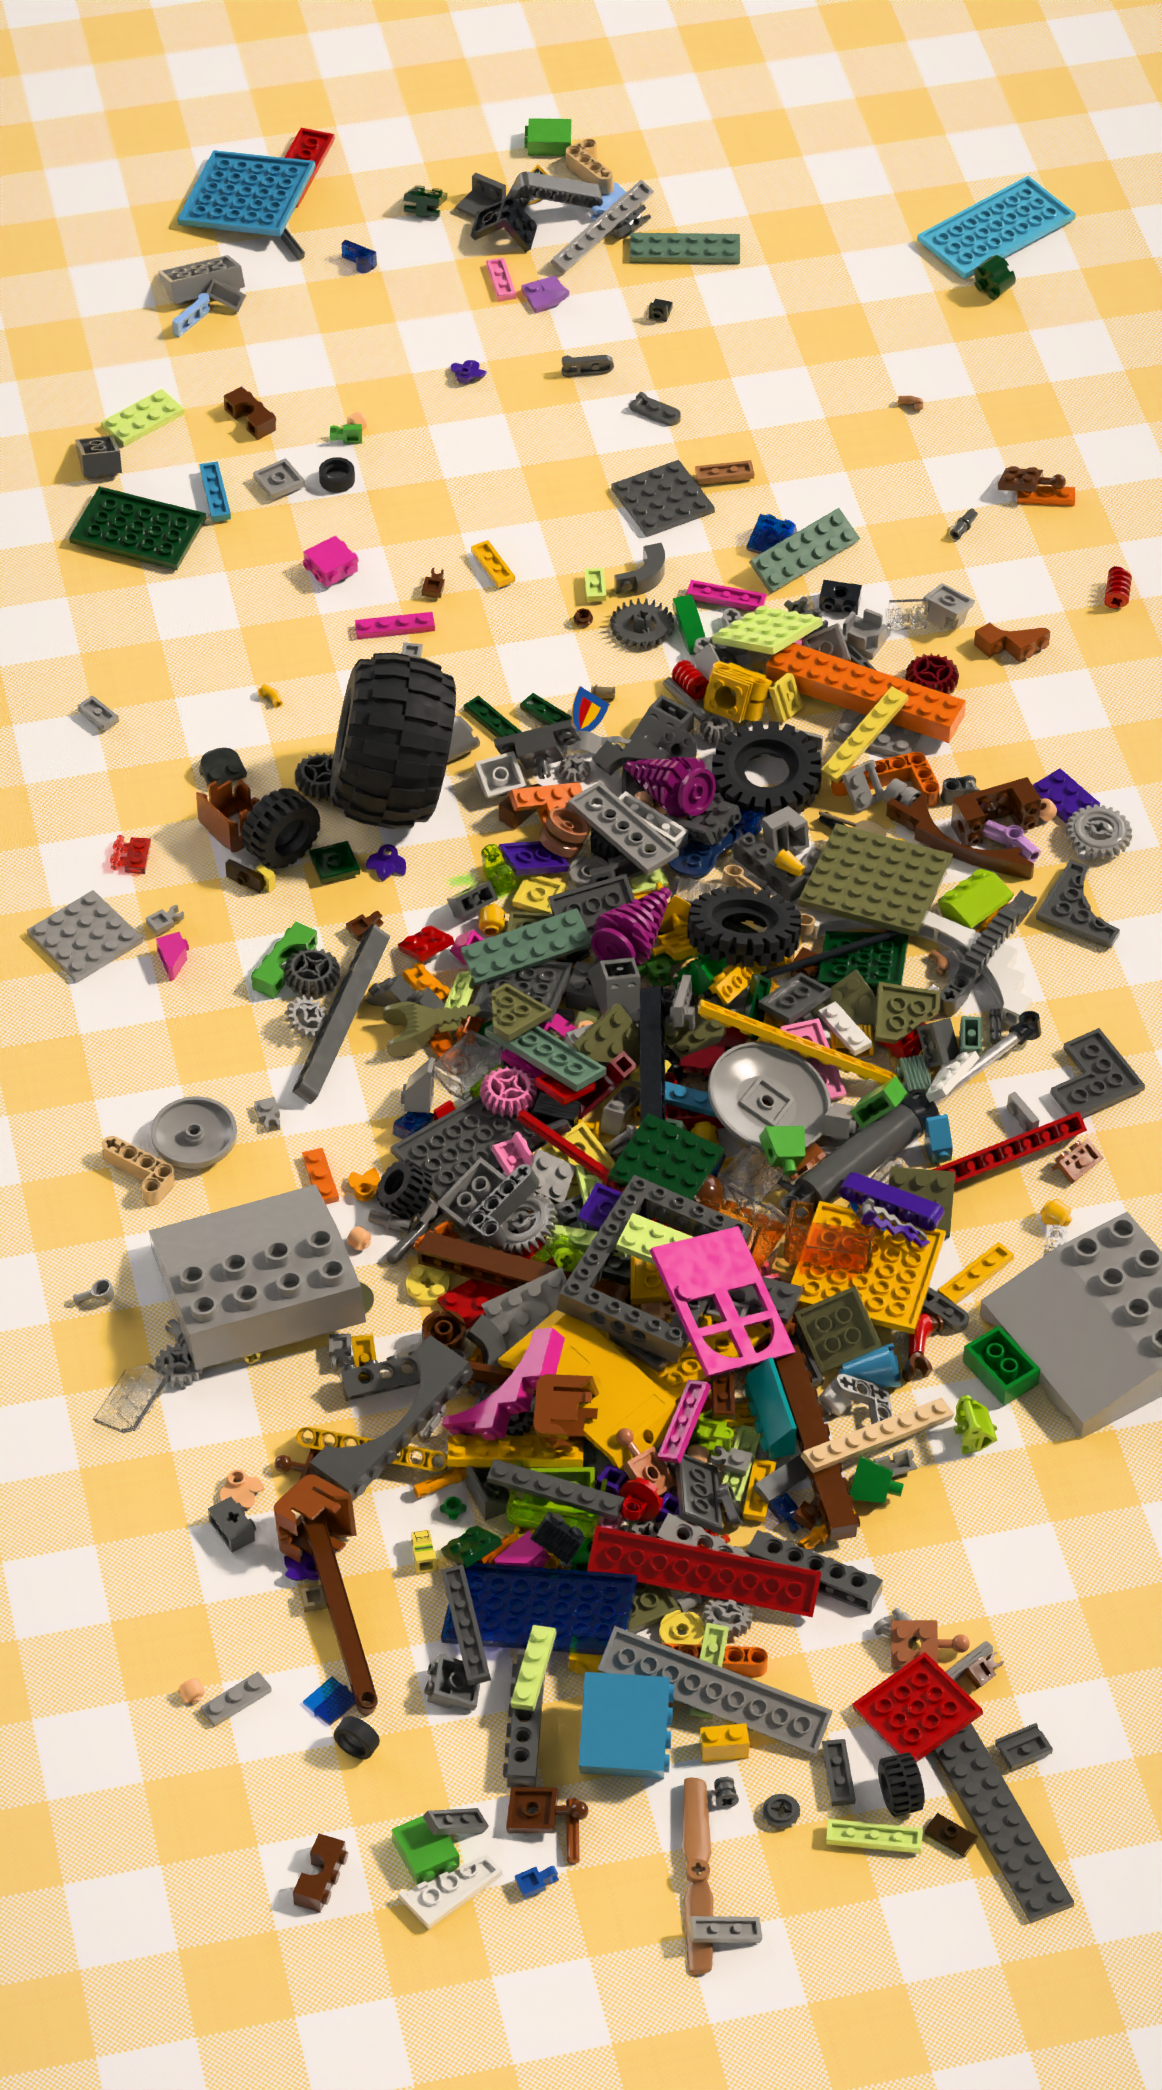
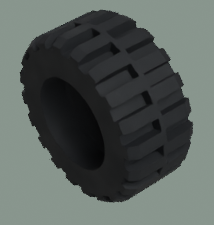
M282 788L278 791L270 792L268 796H263L261 801L253 806L254 808L251 812L249 811L247 820L243 824V845L247 851L268 868L280 869L288 867V864L296 863L297 859L306 855L305 852L311 849L312 843L318 837L317 832L320 831L321 820L318 809L298 791L291 788Z

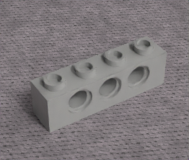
M668 1513L656 1538L694 1546L703 1544L709 1549L750 1556L742 1548L733 1547L725 1543V1540L721 1537L706 1533L702 1527L691 1525L676 1514ZM677 1534H684L687 1540H681Z

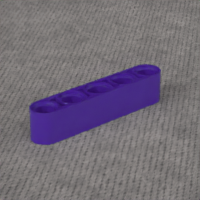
M854 1172L847 1175L838 1190L840 1196L847 1201L862 1205L865 1201L871 1199L874 1201L875 1207L885 1208L889 1215L894 1214L900 1221L905 1223L911 1222L913 1226L926 1231H934L945 1213L943 1207L938 1203Z

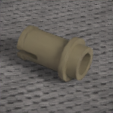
M598 684L591 686V693L597 697L615 699V687H601Z

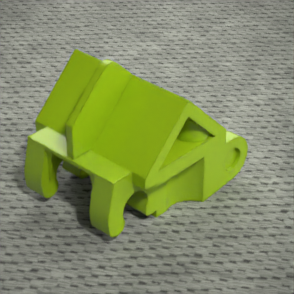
M970 1395L960 1397L955 1407L956 1415L954 1420L957 1426H954L956 1434H963L961 1442L964 1445L960 1446L962 1454L981 1451L998 1441L995 1433L998 1428L992 1423L987 1407L976 1400H972Z
M712 1409L699 1415L687 1447L690 1446L692 1441H697V1445L704 1446L709 1450V1456H720L714 1453L715 1446H721L727 1452H730L734 1431L727 1427L725 1419H712Z

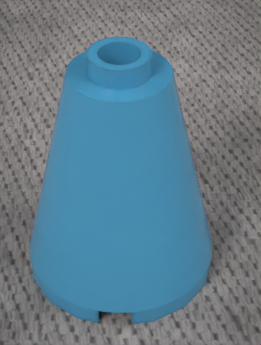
M893 1343L842 1364L843 1369H839V1374H846L882 1387L897 1388L902 1386L901 1382L897 1381L901 1379L897 1355L893 1353V1349H895Z

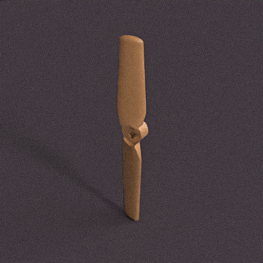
M690 1777L684 1779L682 1849L687 1861L686 1877L689 1885L683 1902L689 1973L702 1975L712 1970L713 1943H691L688 1919L690 1916H713L714 1897L708 1883L710 1876L708 1862L712 1851L706 1782L699 1778ZM695 1869H700L701 1875H696Z

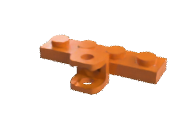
M577 782L512 789L508 794L514 811L539 809L537 812L544 825L549 812L553 808H566L568 800L581 793L582 788L580 783Z

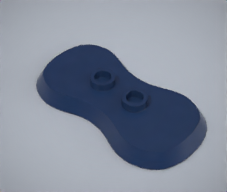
M733 827L726 837L718 844L714 843L712 846L691 840L685 847L679 849V856L668 862V865L680 876L690 879H701L711 872L719 855L734 847V842L740 838V832Z

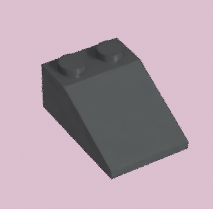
M113 435L75 439L80 467L84 477L95 479L100 475L114 477L118 473H122L120 450Z

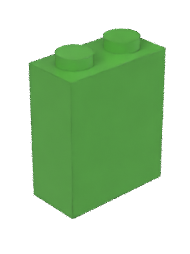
M529 118L528 125H525V136L528 137H524V148H528V156H566V148L571 146L572 119Z
M895 1076L863 1096L850 1110V1113L859 1126L864 1128L896 1108L907 1094V1091Z
M423 1815L391 1829L392 1842L416 1885L425 1881L428 1883L445 1872L451 1873L459 1868V1853L449 1835H433L423 1819Z

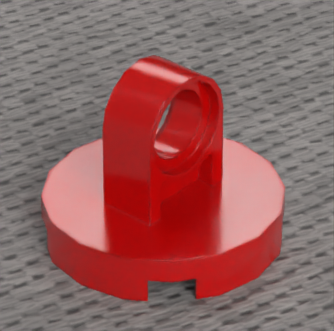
M637 1477L635 1480H627L619 1490V1496L624 1497L620 1510L622 1517L631 1521H650L654 1519L663 1508V1498H659L656 1492L658 1488L649 1480Z

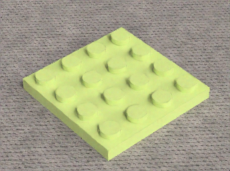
M759 606L755 611L745 614L743 618L733 621L731 625L720 629L719 632L712 635V642L774 655L821 627L823 622L822 618L815 617L812 614L804 615L796 611L788 612L780 608L772 609L768 608V606Z

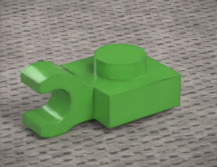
M362 424L343 425V429L332 425L330 426V440H343V444L362 443Z

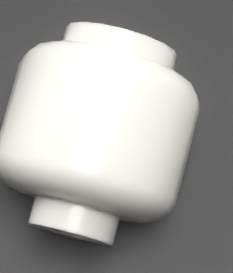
M831 1384L819 1396L821 1406L829 1416L832 1413L837 1416L842 1415L852 1403V1400L834 1393Z

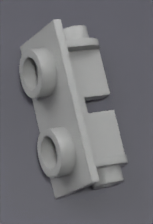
M908 1449L893 1453V1460H890L889 1455L873 1459L874 1462L893 1470L892 1477L918 1469L912 1460L914 1453Z

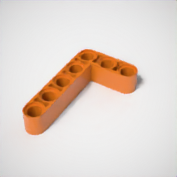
M911 752L875 761V769L882 787L888 786L895 778L903 782L911 781L916 790L928 796V807L938 804L940 786L923 753ZM866 770L864 775L870 790H872L874 787ZM843 778L838 783L831 780V792L835 796L849 795Z
M663 1643L665 1646L700 1659L702 1645ZM726 1646L722 1668L745 1677H761L767 1672L768 1653L765 1649L760 1647ZM669 1702V1707H673L672 1702Z

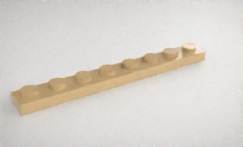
M939 1398L802 1452L800 1457L812 1473H816L949 1421L953 1418L954 1412L943 1398Z

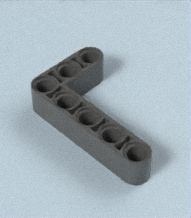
M528 171L518 174L506 198L512 196L524 210L531 198L587 208L603 204L601 188L597 184Z

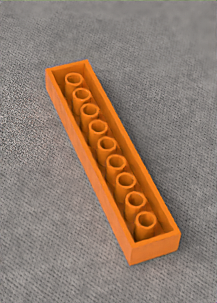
M792 643L772 655L766 665V679L771 680L772 684L777 682L786 673L793 674L799 693L864 715H868L893 686L908 695V701L889 723L950 743L965 716L966 700L796 643Z

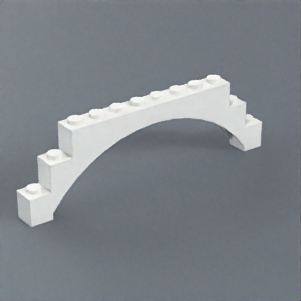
M809 908L803 913L809 914L815 919L813 933L806 935L815 940L820 936H824L826 931L884 929ZM929 911L918 936L939 943L950 950L958 948L965 955L967 951L971 950V946L976 944V940L978 937H981V933ZM1000 943L999 949H995L992 958L989 956L988 964H984L982 974L998 999L1002 1010L1001 1021L1013 1026L1019 1023L1021 1013L1031 1011L1032 998L1020 993L1024 988L1025 974L1017 969H1013L1017 963L1018 949Z

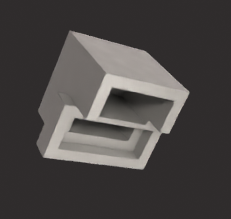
M787 806L762 819L764 844L776 854L782 849L785 851L789 850L791 853L792 850L798 853L810 847L808 822L791 807Z

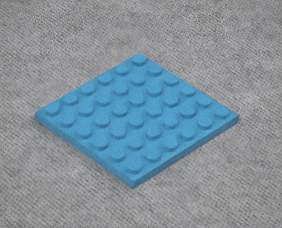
M213 150L177 218L178 225L281 236L316 167L315 161Z

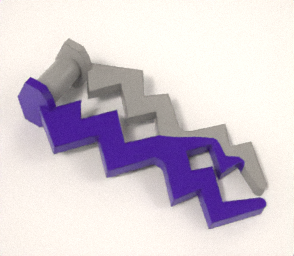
M871 1199L862 1204L860 1213L863 1214L861 1224L866 1226L872 1223L879 1231L886 1228L892 1236L902 1234L909 1243L914 1241L920 1248L929 1245L928 1237L919 1227L915 1228L911 1222L902 1224L894 1214L889 1215L885 1208L875 1207L874 1201ZM878 1215H881L885 1220L881 1221Z

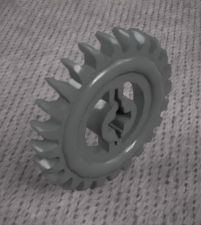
M638 598L637 604L634 605L630 599L629 607L623 602L622 609L617 606L616 611H613L610 618V629L617 640H622V644L629 643V647L635 645L636 648L643 646L646 649L648 646L655 647V644L660 645L662 641L668 640V637L672 635L674 630V618L672 617V612L668 613V607L662 610V603L655 607V600H653L651 605H648L647 598L644 604H641ZM632 619H633V630H634V631H632V630L628 627V623H629ZM652 619L656 623V627L650 632Z

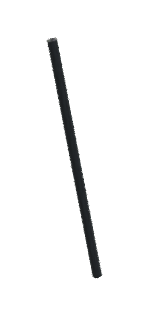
M890 930L761 972L759 975L770 979L904 934ZM711 990L703 992L705 999L718 996L716 993L713 994Z

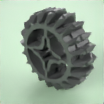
M316 752L315 756L308 755L307 759L302 758L301 763L297 764V769H295L294 773L295 784L299 792H302L304 796L309 795L310 799L316 797L318 801L321 798L328 800V797H330L333 753L328 756L325 752L323 755H318Z
M316 947L313 950L306 948L305 951L299 949L298 954L292 953L291 958L287 959L284 967V979L287 982L288 988H292L293 993L299 992L300 997L304 994H307L308 998L311 995L316 997L319 994L326 995L327 991L332 992L333 987L337 986L340 978V965L336 957H332L331 952L325 953L324 948L320 951Z

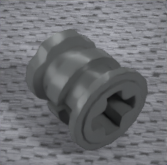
M728 1776L716 1779L714 1781L716 1805L720 1808H731L737 1805L739 1797L736 1794L734 1779Z

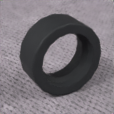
M342 457L329 458L322 462L319 467V483L325 490L330 492L347 491L355 483V467L348 459ZM334 471L348 474L342 478H330L327 476V474Z
M354 1716L343 1718L333 1734L339 1747L358 1759L366 1760L370 1758L380 1743L377 1732L368 1723Z

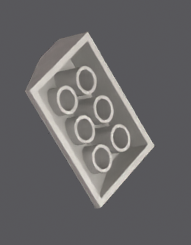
M229 255L158 271L169 299L174 304L176 303V305L186 304L188 300L192 299L197 301L199 294L206 293L213 278L239 291L240 288L245 287L242 267Z

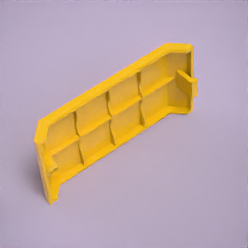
M555 1310L503 1354L497 1362L502 1367L515 1370L530 1344L535 1329L552 1327L561 1334L565 1340L556 1375L593 1376L599 1391V1395L591 1403L578 1404V1408H598L597 1419H585L584 1436L610 1459L614 1467L625 1472L622 1465L633 1457L626 1446H622L617 1442V1432L622 1428L630 1429L634 1434L633 1442L641 1453L652 1446L656 1449L663 1443L678 1405L593 1326Z

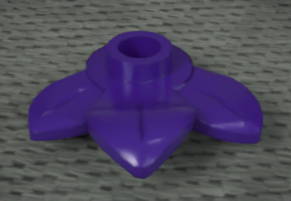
M466 360L463 364L457 362L451 364V371L455 373L457 381L460 383H470L472 378H482L487 374V371L479 369L480 364L476 360Z
M391 844L381 846L378 852L370 855L366 862V869H376L377 876L381 881L388 879L393 872L405 875L407 869L405 859L398 855L397 848ZM387 851L391 852L390 855H385L384 853Z
M302 1551L301 1563L288 1556H284V1564L288 1569L285 1573L287 1578L293 1581L305 1579L319 1580L312 1555Z

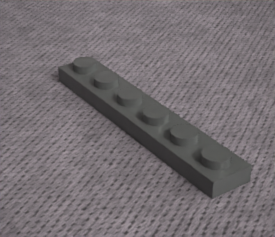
M494 1459L487 1476V1482L615 1521L618 1520L624 1502V1497Z
M462 1564L441 1569L468 1685L491 1681L464 1566Z

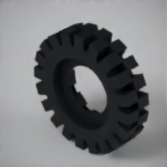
M762 721L752 722V731L745 724L737 728V736L732 732L724 737V743L720 742L716 747V754H713L712 773L716 782L715 793H720L724 801L739 806L741 815L746 811L747 820L756 822L759 814H763V818L787 806L800 814L804 811V804L809 807L814 802L815 795H818L821 788L822 765L820 752H817V746L813 740L808 741L806 733L800 730L795 734V727L789 724H785L783 729L779 730V722L769 721L768 729H764ZM761 754H769L771 757L782 758L789 767V774L777 786L760 787L747 779L745 775L746 764L749 760L761 757Z
M727 887L725 893L721 888L711 890V894L705 892L699 895V899H694L691 903L688 915L687 939H690L689 943L693 948L697 947V951L703 956L710 954V959L719 962L725 957V964L736 966L739 960L742 961L743 967H753L754 961L760 967L768 966L770 961L777 964L784 961V957L790 958L794 954V950L797 951L801 932V914L799 910H795L793 903L790 901L785 902L784 897L776 894L770 898V891L761 889L758 894H754V888L744 887L743 892H739L737 887ZM728 920H732V922H746V920L753 921V924L763 928L767 927V929L760 933H739L728 930L722 925Z

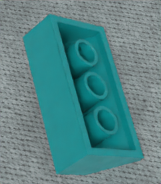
M770 1357L746 1375L742 1391L744 1397L749 1399V1413L755 1417V1431L761 1435V1449L763 1452L766 1451L768 1459H774L795 1454L797 1428L773 1357Z

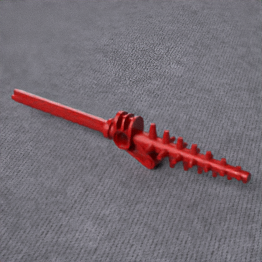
M523 1110L518 1113L517 1121L601 1179L602 1185L623 1193L621 1188L625 1186L608 1179V1173L610 1172L608 1168L527 1111ZM651 1219L654 1222H659L657 1219ZM661 1222V1223L664 1224V1226L669 1227L668 1224H666V1223H664V1222ZM675 1227L672 1228V1229H675V1230H677V1231H680V1232H682V1233H685V1234L689 1235L688 1233H686V1232H684V1231H682V1230H679V1229H677V1228H675Z

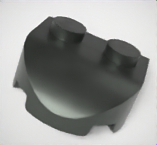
M216 748L206 752L201 758L199 771L200 775L204 776L207 785L216 781L217 787H219L228 780L233 782L247 777V772L240 756L231 748Z

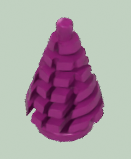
M669 757L670 760L662 759L660 761V759L649 758L636 762L631 760L626 762L625 770L631 773L632 778L670 816L687 817L686 814L697 816L710 806L716 790L715 778L712 772L705 769L706 765L701 759H696V757Z
M662 887L659 891H654L640 899H635L628 904L625 903L618 908L599 915L595 920L597 922L594 923V931L596 932L591 937V945L600 961L634 957L636 966H641V963L645 964L649 960L665 914L664 911H666L668 905L667 899L671 896V891L667 887Z

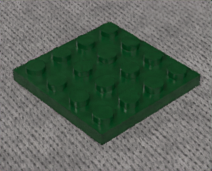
M826 931L823 952L881 933ZM904 934L822 961L818 982L831 988L857 969L871 990H877L879 982L902 985L909 935Z
M648 1113L608 1173V1179L627 1187L632 1177L636 1175L694 1201L723 1156L725 1148Z

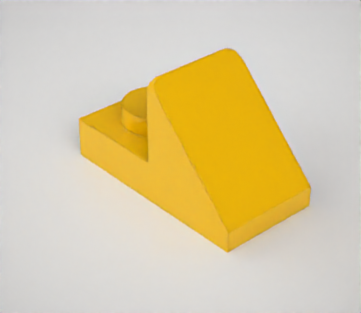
M372 1333L351 1336L352 1359L356 1367L365 1366L366 1362L377 1360ZM360 1375L358 1380H369V1377L367 1375Z

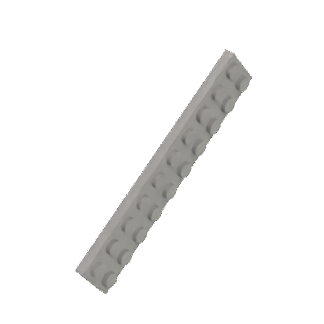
M616 1626L613 1628L598 1667V1671L603 1673L670 1677V1684H674L675 1701L734 1724L747 1723V1729L817 1755L833 1710Z

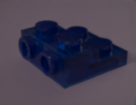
M760 514L746 549L761 554L797 532L796 524L787 519L784 521L777 519L771 514Z

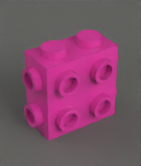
M336 535L303 551V565L305 569L310 571L315 579L325 587L358 572V556Z

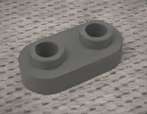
M728 1482L719 1485L716 1495L720 1504H724L726 1510L724 1516L727 1524L732 1525L734 1528L744 1525L743 1516L731 1485Z

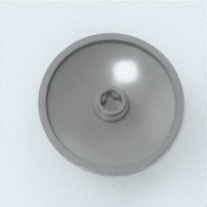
M201 1096L184 1097L167 1104L157 1113L151 1127L152 1143L158 1155L172 1165L190 1169L203 1168L221 1161L232 1151L237 1140V1124L232 1112L221 1102Z

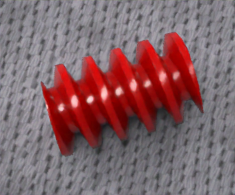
M1114 566L1108 571L1104 603L1110 608L1124 607L1129 603L1132 575L1122 567Z
M682 660L678 662L672 669V679L693 700L704 698L709 680L690 661Z

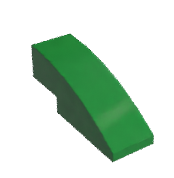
M690 594L673 598L672 609L678 621V629L689 655H694L695 641L698 638L705 637L697 607Z

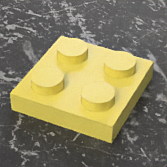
M536 874L526 875L512 900V906L533 913L552 914L547 898L548 896L564 892L566 884Z

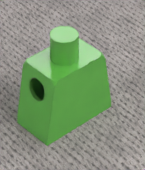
M766 1126L759 1135V1139L769 1165L772 1167H783L785 1176L795 1175L797 1173L796 1166H799L805 1158L804 1126Z

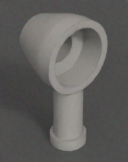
M108 1279L97 1280L92 1285L91 1290L74 1294V1303L78 1305L92 1298H96L103 1303H109L114 1299L113 1285Z

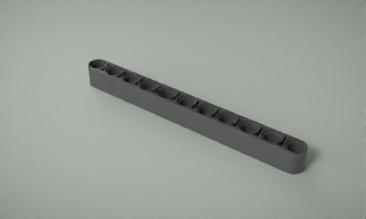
M371 924L365 931L293 1087L292 1092L308 1104H312L318 1097L389 942L390 935L375 924Z

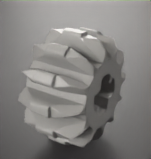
M708 713L707 719H704L700 726V734L703 740H708L709 744L715 742L717 746L719 742L724 743V737L734 731L733 722L717 714L711 715Z

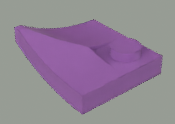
M556 276L521 285V291L535 314L559 304L570 296V291L560 283Z

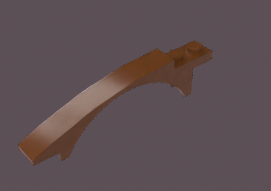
M924 793L909 807L893 798L887 802L886 816L892 821L903 825L908 830L915 832L914 840L932 849L951 853L953 858L979 868L1030 880L1033 878L1034 863L1020 856L1022 849L1019 847L1003 850L976 849L960 844L946 836L933 822L928 811V796Z

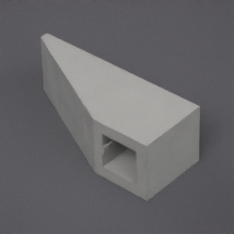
M624 1086L604 1108L600 1126L601 1132L618 1136L626 1130V1125L630 1123L633 1117L634 1107L640 1103V1090L633 1086Z

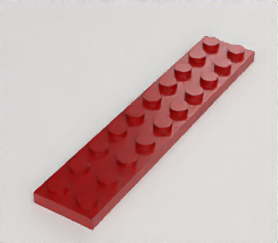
M597 1525L587 1572L724 1600L730 1599L743 1604L812 1618L822 1573L817 1570Z

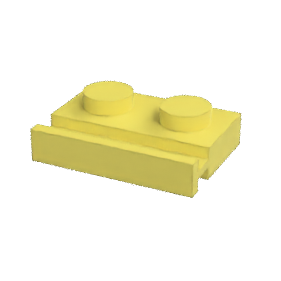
M786 673L775 682V686L768 688L778 720L784 723L788 717L791 718L803 708L794 676L790 673Z

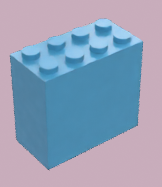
M585 1672L579 1752L580 1774L664 1779L665 1772L669 1773L670 1754H666V1749H671L672 1736L671 1731H667V1728L672 1726L673 1708L669 1707V1702L674 1703V1684H670V1677Z

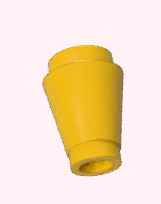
M782 849L774 860L777 868L798 877L803 874L806 868L789 850L785 851Z

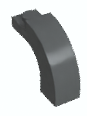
M662 542L643 546V562L645 564L643 567L635 571L614 575L616 594L635 590L637 595H641L658 586L665 574V550Z
M482 1314L465 1337L481 1350L484 1364L502 1367L497 1360L507 1352L504 1338L495 1324ZM474 1382L467 1392L474 1397L478 1391L484 1392L489 1384Z

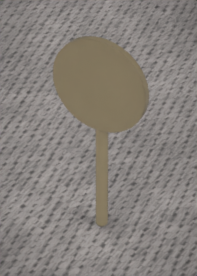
M822 811L819 812L821 816L853 826L856 829L886 836L885 829L873 821L862 820L854 823Z

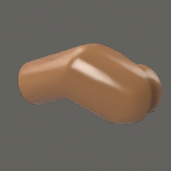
M912 395L898 396V405H914L913 409L915 411L923 409L924 401L922 398Z
M932 950L928 958L937 964L934 971L940 976H944L945 972L949 970V962L939 952Z

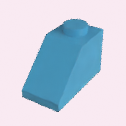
M947 1114L926 1118L924 1146L931 1164L952 1160L953 1144Z

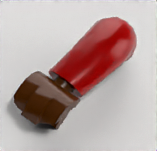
M920 1314L914 1334H908L909 1360L902 1370V1377L906 1382L912 1380L916 1369L922 1372L923 1377H928L933 1370L930 1361L924 1356L927 1338L932 1333L943 1330L944 1324L941 1316L930 1317L928 1314Z

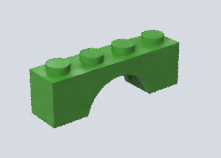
M297 921L291 928L289 927L285 931L283 938L275 943L271 953L264 957L259 968L252 972L253 990L274 999L285 986L284 971L280 967L288 958H291L292 953L298 954L299 949L301 951H305L306 948L313 950L318 944L317 930Z

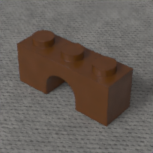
M241 386L223 396L224 410L235 420L246 416V429L257 440L276 431V417L274 413L268 411L262 402L253 397L250 391Z
M318 1833L310 1852L311 1865L321 1868L322 1871L316 1875H308L301 1872L293 1890L294 1905L320 1913L324 1904L328 1905L332 1893L330 1891L331 1887L337 1884L340 1877L339 1869L341 1865L346 1864L349 1852L346 1851L345 1841Z

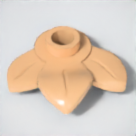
M236 1469L227 1476L226 1485L220 1490V1498L223 1501L232 1497L244 1509H250L255 1503L254 1493L263 1491L264 1485L257 1477H248L244 1471Z

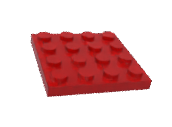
M926 1652L919 1655L852 1703L853 1710L897 1755L909 1752L916 1762L983 1715V1709Z

